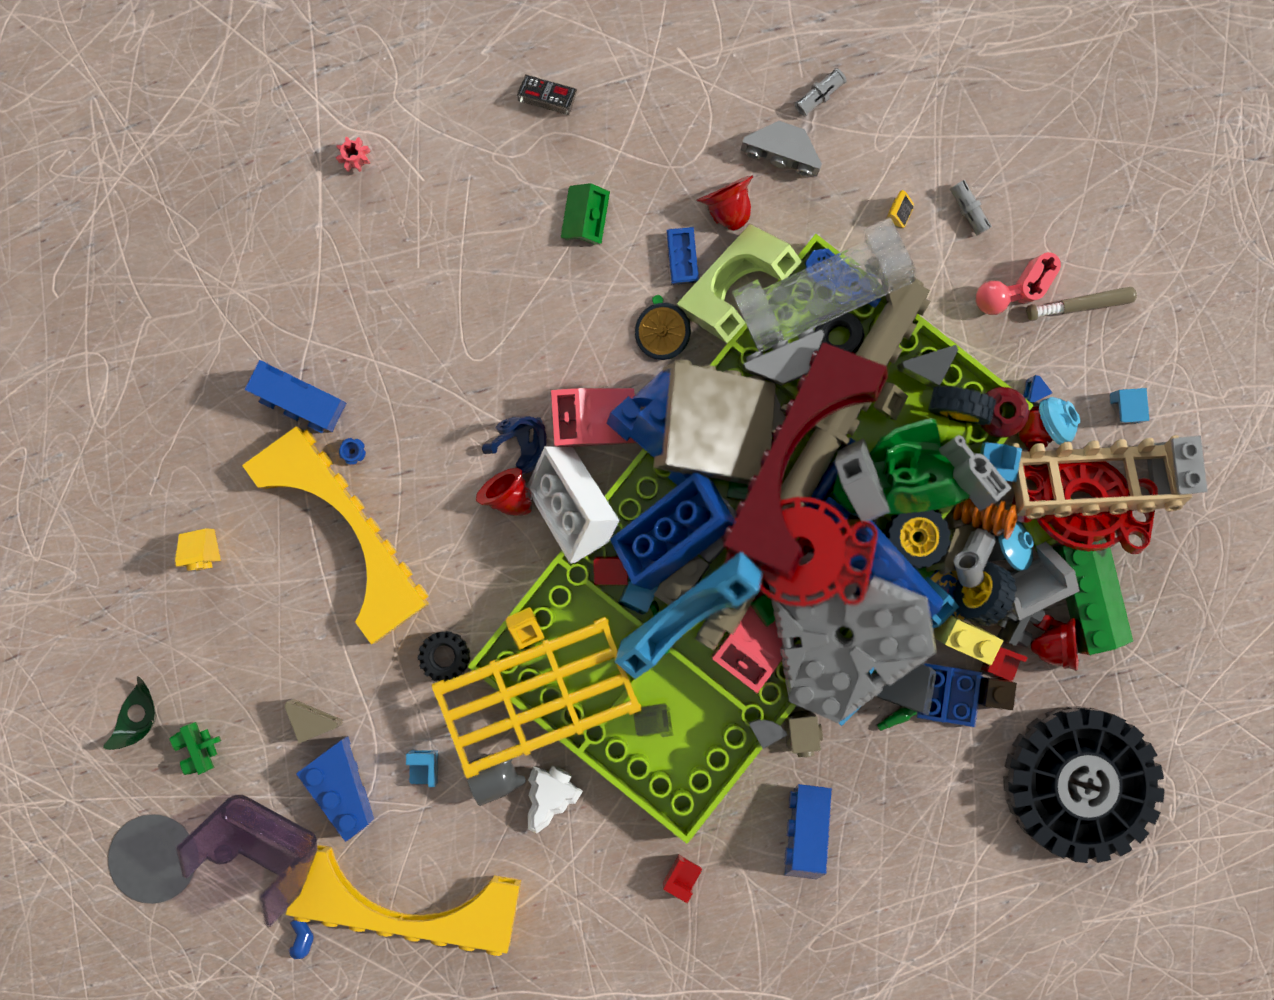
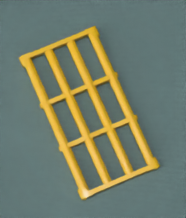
M606 617L597 619L591 625L553 640H543L540 645L499 661L492 660L489 665L448 681L441 680L431 684L432 691L438 700L467 779L479 775V772L515 757L523 754L525 756L530 755L531 751L574 734L581 735L584 733V730L628 713L632 715L642 711L641 704L634 694L626 671L618 664L620 674L570 694L563 680L564 677L613 658L616 660L618 650ZM601 632L605 633L610 648L558 667L553 651ZM547 654L553 670L506 688L500 672ZM491 675L495 676L500 691L454 709H448L443 694ZM557 680L563 695L562 697L516 714L510 698ZM625 684L630 701L584 719H578L573 704ZM504 701L510 716L509 718L459 737L453 722L454 720ZM565 707L568 708L573 723L526 741L521 728L522 724ZM515 729L520 744L469 763L463 747L506 730Z

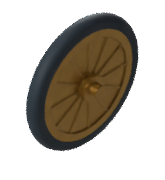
M657 303L649 306L641 313L635 326V339L639 348L645 355L656 360H668L678 356L688 345L691 336V326L687 315L681 308L671 303Z

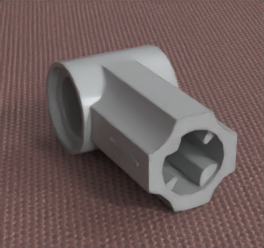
M977 528L976 531H971L963 551L958 553L954 559L957 576L962 586L976 587L984 579L983 569L996 542L995 536L988 533L987 530Z

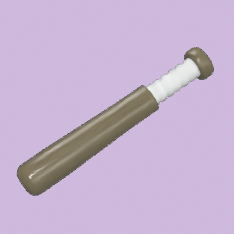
M1125 287L1065 299L1055 304L1037 307L1034 304H1030L1026 310L1027 317L1030 321H1035L1038 317L1049 314H1067L1129 304L1136 300L1137 293L1133 287Z

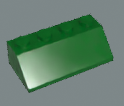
M1104 539L1098 542H1093L1092 545L1103 544L1107 541ZM1065 545L1053 547L1075 570L1079 591L1065 599L1070 620L1075 618L1078 653L1094 655L1115 650L1133 642L1111 548L1100 551H1082Z

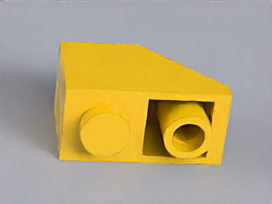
M205 528L179 534L175 558L176 567H186L187 571H200L213 568L212 563L221 561L215 529Z

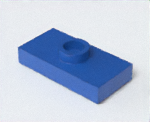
M694 227L667 229L671 285L696 283L699 277Z

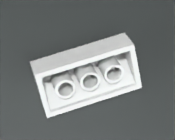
M545 446L527 487L531 492L532 500L569 563H575L609 542L619 519L573 447Z

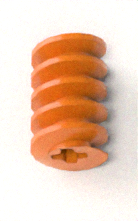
M969 498L956 505L953 518L954 520H959L962 517V522L965 524H969L972 521V525L975 528L983 525V529L988 532L993 529V533L996 536L1004 533V538L1007 540L1014 531L1018 515L1016 514L1015 504L1009 510H1005L1006 501L1004 500L998 506H995L994 503L979 511Z

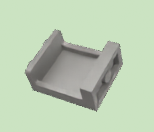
M1201 436L1171 439L1177 494L1208 492ZM1160 442V443H1154V444H1155V445H1164L1166 442ZM1147 459L1149 480L1156 484L1158 495L1171 494L1164 459Z
M1046 541L1036 546L1039 559L1032 561L1029 569L1010 572L1011 576L1015 579V586L1017 588L1015 602H1013L1010 612L1018 620L1026 618L1079 591L1075 570Z

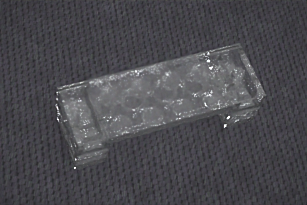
M891 217L864 229V242L762 289L759 281L755 280L732 291L758 351L763 352L781 341L789 340L806 330L815 328L915 282V266Z

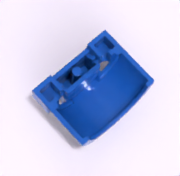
M662 371L634 397L630 398L628 396L610 412L606 423L626 441L632 438L654 458L663 454L670 373ZM670 471L671 473L668 478L678 486L691 475Z

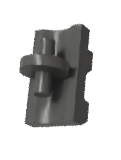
M1040 610L1021 620H1018L1012 612H1007L1006 617L1000 619L997 624L1002 627L997 637L1004 640L1003 642L1027 648L1032 640V634L1025 631V628L1029 621L1037 625L1041 623L1045 612Z

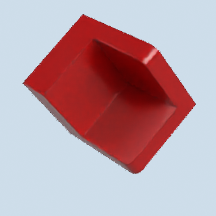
M618 554L616 557L594 558V585H628L629 576Z
M1000 647L992 665L983 662L981 670L1013 681L1020 661L1026 662L1028 657Z
M678 854L662 883L663 890L688 904L693 895L692 888L702 872V868Z

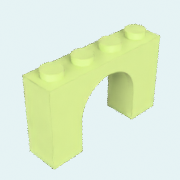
M749 224L681 298L677 305L692 322L728 343L746 323L735 308L724 301L731 285L740 277L756 271L765 272L784 282L802 261L789 243Z

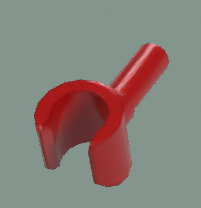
M1046 614L1041 623L1033 625L1043 631H1048L1050 625L1058 627L1063 622L1057 621L1052 616Z

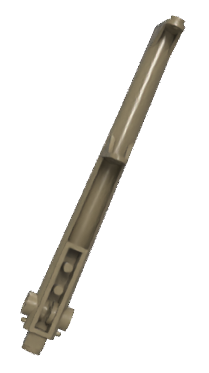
M872 257L871 260L866 261L864 267L881 279L887 304L856 355L887 366L889 362L895 364L903 350L898 347L903 338L909 340L917 326L912 323L917 314L923 316L931 301L926 299L930 290L923 287L924 284L914 277L906 278L886 267L887 264L883 260ZM783 403L780 408L781 411H783L784 413L786 411L787 404ZM862 403L843 408L830 414L811 428L814 430L812 436L781 486V500L793 497H812L840 445L843 447L848 445L850 439L846 435L853 436L861 421L856 418L860 411L867 412L871 403ZM794 503L782 506V511L795 507ZM801 503V507H806L808 503ZM757 593L740 604L736 609H722L706 617L695 639L715 650L725 631L732 635L735 633Z

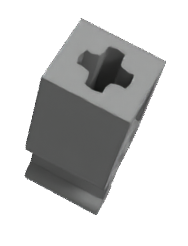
M956 436L939 448L941 455L947 457L955 467L953 472L954 479L970 495L969 498L979 511L997 502L1011 489L984 455L974 454L969 449L962 436Z

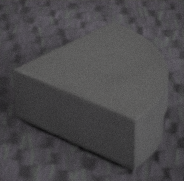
M761 719L749 722L762 748L787 736L785 730L775 722Z

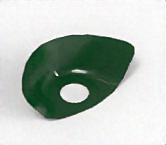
M137 676L135 688L121 707L112 736L103 745V748L106 750L121 749L142 740L155 724L157 717L155 705L148 687L139 676ZM136 704L142 706L145 710V716L139 722H133L128 717L129 708Z

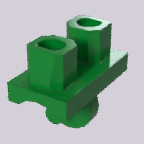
M194 722L181 727L179 732L170 737L169 740L175 751L187 747L191 757L180 761V767L184 775L198 773L199 775L214 768L210 757L218 754L214 744L221 741L220 736L212 739L208 729L200 732L197 723Z

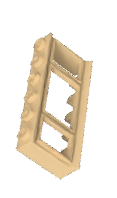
M1178 435L1172 436L1164 445H1155L1153 438H1146L1138 446L1130 447L1127 446L1125 439L1115 441L1110 448H1100L1099 441H1090L1083 449H1073L1071 442H1064L1060 444L1057 450L1045 451L1043 443L1035 444L1029 452L1021 453L1017 481H1012L1017 507L1016 514L1018 516H1027L1029 519H1035L1054 514L1055 517H1066L1072 513H1082L1084 516H1091L1099 512L1108 511L1111 514H1122L1128 510H1138L1139 513H1147L1155 509H1165L1168 512L1180 510L1192 498V494H1177L1171 439L1179 437ZM1013 443L1012 446L1019 447V443ZM1163 458L1171 494L1142 496L1134 460ZM1123 460L1130 492L1129 497L1065 500L1058 464ZM1047 464L1054 500L1030 502L1023 465Z

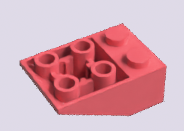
M576 388L551 390L554 446L585 447L637 443L632 438L626 441L606 424L610 412L628 396L630 398L635 396L634 389Z
M760 591L753 601L762 596L764 593ZM750 605L733 635L728 633L710 657L758 693L782 660L780 648L783 646L782 638H778L776 622L774 621L766 627Z

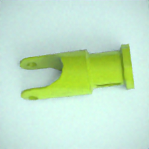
M910 410V413L936 420L941 442L944 440L950 441L960 435L965 439V444H969L973 428L972 423L961 424L949 421L948 417Z

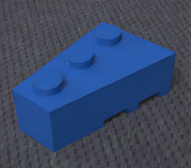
M259 360L244 389L260 397L258 402L271 409H274L275 405L285 409L283 415L296 421L300 417L308 420L307 426L320 433H323L324 429L333 432L347 404L343 400L293 377L262 360Z
M349 736L339 741L296 773L345 842L374 820L365 787L362 785L359 776V768L350 747Z
M798 784L794 791H790L789 808H792L791 819H788L786 834L789 836L784 856V876L817 880L826 874L832 788Z

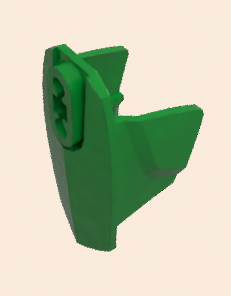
M927 419L895 428L888 435L881 437L870 452L890 510L887 514L915 513L942 509L969 499L970 495L953 478L955 467L939 451L941 443L935 419ZM838 473L834 485V496L846 510L857 514L843 488Z

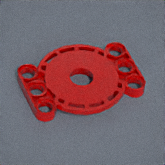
M1106 461L1058 464L1065 500H1071V495L1077 491L1086 492L1093 498L1130 496L1127 479L1118 469ZM1042 464L1040 467L1023 465L1025 479L1032 480L1037 485V490H1028L1029 501L1054 500L1047 464ZM1146 478L1138 479L1140 487L1146 488L1150 495H1158V488L1153 481ZM1015 496L1013 497L1012 505H1016ZM1128 510L1122 514H1111L1110 511L1099 512L1091 516H1084L1082 513H1072L1066 517H1055L1054 514L1044 515V518L1042 516L1036 519L1050 537L1072 549L1100 551L1120 542L1126 552L1136 555L1144 551L1150 543L1155 510L1143 513L1146 517L1144 522H1139L1133 517L1132 512L1135 510ZM1017 516V521L1022 523H1028L1033 520L1027 518V516ZM1049 523H1050L1051 526H1052L1055 530H1057L1059 533H1057L1056 531H1054V530L1050 527ZM1131 534L1137 535L1142 541V546L1131 544L1128 536ZM1067 538L1073 539V540H1075V541L1084 542V544H1082V543H1076V542L1071 541V540H1069V539H1067ZM1104 539L1107 541L1103 544L1092 545L1093 542H1098Z
M793 497L781 500V507L794 503L795 507L782 511L784 521L794 539L805 538L813 544L814 556L809 563L798 565L792 580L757 566L762 570L760 582L766 580L776 592L772 594L761 583L759 585L760 590L774 601L788 606L807 607L817 605L832 598L837 593H839L841 600L849 606L861 604L866 597L878 539L875 526L868 521H860L850 528L847 520L837 509L824 501L814 498ZM801 503H812L820 507L818 510L810 507H801ZM826 509L835 514L840 522L836 524L825 514ZM845 527L847 533L843 536L841 530ZM860 528H869L872 531L873 537L869 542L861 543L856 539V532ZM727 552L725 564L735 556ZM855 556L864 557L867 561L866 568L862 571L852 570L850 567L851 559ZM835 583L836 587L830 591L829 588ZM850 584L858 585L861 589L860 597L856 600H849L844 596V590ZM822 592L825 593L824 596L818 599L806 601L807 597L816 596ZM783 594L790 597H798L800 602L789 601L781 597Z

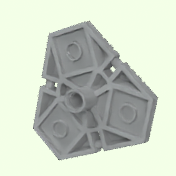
M811 550L803 556L799 565L809 563L814 556V551ZM851 567V569L854 570V571H861V570H858V569H856V568ZM875 576L872 580L869 579L866 597L857 606L845 604L841 600L839 593L820 604L807 607L788 606L772 599L778 638H782L783 643L780 651L784 665L789 702L836 723H839L874 696L881 693L883 686L886 684L892 685L936 652L928 598ZM835 583L829 588L830 591L836 587ZM855 584L848 585L844 590V596L849 600L858 599L860 596L856 595L855 592L859 586ZM769 585L770 592L775 594L776 590ZM822 592L816 596L807 597L806 601L818 599L824 596L825 593ZM785 594L781 597L789 601L800 602L798 597H790ZM840 627L850 628L853 632V637L847 638L843 636L839 630ZM801 636L802 644H794L793 637ZM872 668H875L879 673L876 678L869 672Z

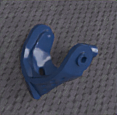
M511 417L502 420L496 426L498 433L501 435L491 443L483 444V453L496 454L497 447L506 440L516 437L521 447V456L515 464L516 468L521 469L522 474L533 471L544 447L547 446V434L541 417ZM530 429H533V442H529Z

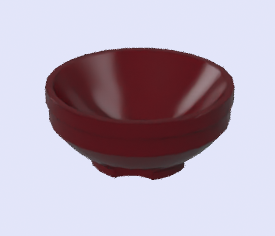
M1008 387L994 388L985 393L993 397L996 403L991 423L980 425L982 429L989 435L998 438L1010 437L1021 431L1029 417V407L1023 395L1017 390ZM1004 402H1008L1014 407L1015 412L1010 419L1003 418L999 413V408Z

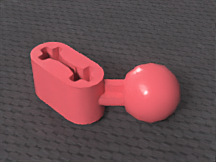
M1046 252L1033 258L1015 285L1006 286L1000 281L983 283L976 293L978 308L986 314L998 315L1005 311L1010 302L1018 301L1022 304H1028L1042 298L1061 268L1059 257L1054 253Z

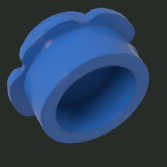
M347 438L339 448V456L347 464L354 465L357 461H362L365 458V445L360 439L353 440L352 438ZM355 449V453L351 454L350 450Z

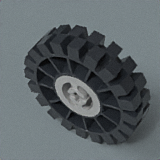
M1081 706L1067 707V710L1055 709L1045 713L1046 718L1042 720L1034 719L1026 726L1029 731L1025 735L1019 733L1012 745L1016 747L1013 755H1007L1004 766L1009 769V775L1003 776L1004 791L1008 792L1010 797L1006 802L1010 812L1017 817L1016 823L1023 832L1049 852L1063 859L1067 857L1073 862L1088 863V859H1092L1097 863L1110 861V854L1115 853L1121 857L1132 851L1130 843L1133 840L1141 844L1150 834L1144 829L1147 823L1155 825L1161 812L1155 810L1154 807L1156 802H1164L1165 792L1164 788L1158 786V780L1164 779L1162 765L1154 762L1153 758L1158 755L1152 744L1142 739L1145 735L1134 725L1127 724L1123 718L1108 712ZM1097 771H1098L1099 774H1100L1101 781H1100V779L1096 776V772H1097ZM1069 777L1101 787L1100 791L1098 792L1092 788L1081 787L1075 783L1068 782ZM1068 786L1074 794L1072 798L1069 795Z

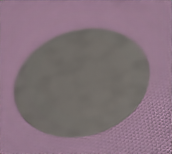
M155 814L137 817L126 823L117 832L111 843L108 855L110 874L116 886L133 900L149 904L168 901L181 893L193 877L196 867L194 842L187 830L180 823L169 817Z

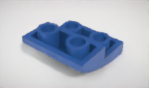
M925 663V666L936 671L929 716L918 712L917 718L976 727L983 672Z

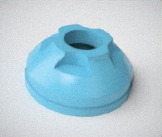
M1056 397L1042 400L1039 404L1040 416L1050 437L1059 445L1064 442H1071L1077 433L1078 424H1080V417L1074 405L1069 401L1066 402Z

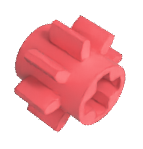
M345 137L346 142L342 146H336L341 152V155H338L336 159L339 163L345 162L344 168L346 171L349 172L351 168H357L361 172V167L365 163L370 164L365 154L371 151L368 146H362L360 137L355 141ZM356 151L358 152L357 156L352 155L351 157H349L350 153L355 154Z

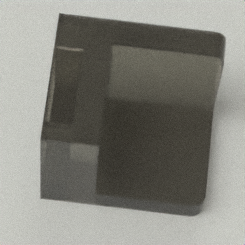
M666 703L641 707L642 711L634 713L637 736L642 737L660 734L662 737L673 736L670 708Z

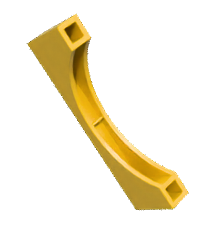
M294 427L242 466L258 488L289 487L305 490L327 501L349 522L361 544L367 570L365 598L355 623L370 644H375L428 606L429 603L426 598L429 595L421 584L415 585L410 576L413 573L406 563H399L394 554L397 551L388 539L383 541L378 532L381 529L372 517L367 519L362 512L365 507L356 495L351 497L346 490L349 485L340 473L335 474L330 468L333 464L324 451L319 452L314 445L317 441L308 429L303 430L299 427Z
M305 842L297 851L286 915L294 916V920L299 922L317 920L321 921L322 925L328 927H336L340 924L349 926V929L352 931L374 930L380 936L388 937L397 934L403 935V938L408 941L426 939L431 940V943L437 946H447L449 943L458 945V948L461 950L474 951L477 948L486 950L487 954L500 956L502 953L507 954L510 947L521 880L494 875L477 895L460 906L434 914H405L381 907L355 889L341 871L332 847Z

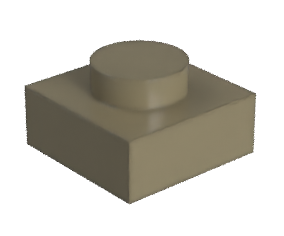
M885 382L873 407L885 417L896 421L908 395L895 384Z

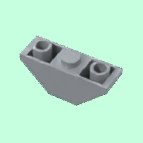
M777 121L745 136L742 142L741 151H744L746 156L753 159H760L761 157L770 160L772 165L779 168H786L787 166L796 169L798 174L805 177H811L812 175L817 177L822 165L805 129L782 121Z
M812 328L798 334L799 340L792 343L784 340L773 345V351L763 355L762 351H758L746 357L748 362L742 366L744 372L754 376H762L765 380L780 386L799 379L803 375H807L811 368L809 366L811 356L815 350L818 351L824 336L823 331L814 332Z
M860 439L839 449L835 464L843 488L861 521H871L889 513L890 510L865 440Z

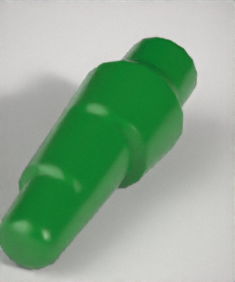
M900 707L877 724V727L880 731H883L897 724H902L909 721L917 712Z

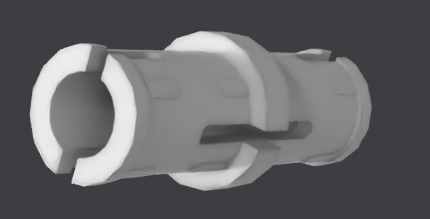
M835 68L820 83L815 82L811 87L812 89L794 103L798 112L806 117L821 102H827L830 99L829 96L847 82L845 75L838 68Z
M966 180L950 188L962 209L960 211L962 216H966L976 236L992 227L980 207L982 205L980 200H976Z

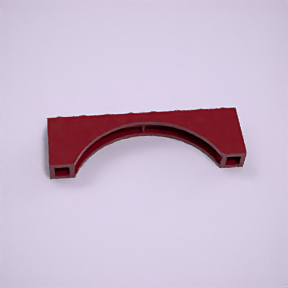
M824 342L819 351L815 350L809 362L811 368L807 376L803 375L798 383L797 391L799 392L796 399H791L785 411L787 417L783 425L779 424L774 432V444L771 450L767 449L764 452L760 463L762 468L758 476L754 475L749 483L748 491L750 493L746 501L742 500L736 510L737 519L733 527L729 526L723 537L724 547L729 554L736 556L742 552L755 565L789 580H792L802 559L803 551L787 528L782 514L781 486L788 460L803 436L822 419L852 405L876 402L888 378L887 366Z

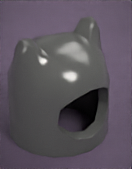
M490 753V754L485 755V756H483V757H480V758H478V759L472 760V761H470L469 763H472V762H474V761H477V760H479V759H482V758H484V757H487V756L492 755V754H495V753ZM513 759L479 772V775L467 779L473 797L479 806L507 796L526 782L524 776L517 775L511 762Z

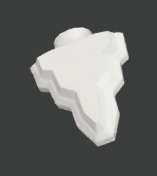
M533 766L528 780L532 785L528 795L532 802L528 812V830L537 834L549 825L555 814L563 813L569 804L577 802L583 791L569 782L572 777L570 773L556 766H551L549 771Z

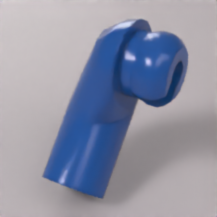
M292 920L290 924L297 936L293 947H290L289 954L293 959H303L309 954L314 936L306 922Z

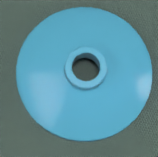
M1017 521L1009 539L1006 540L1004 538V533L998 537L1001 550L1008 563L1014 569L1024 571L1029 569L1032 564V547L1034 542L1031 534L1026 531L1021 522Z

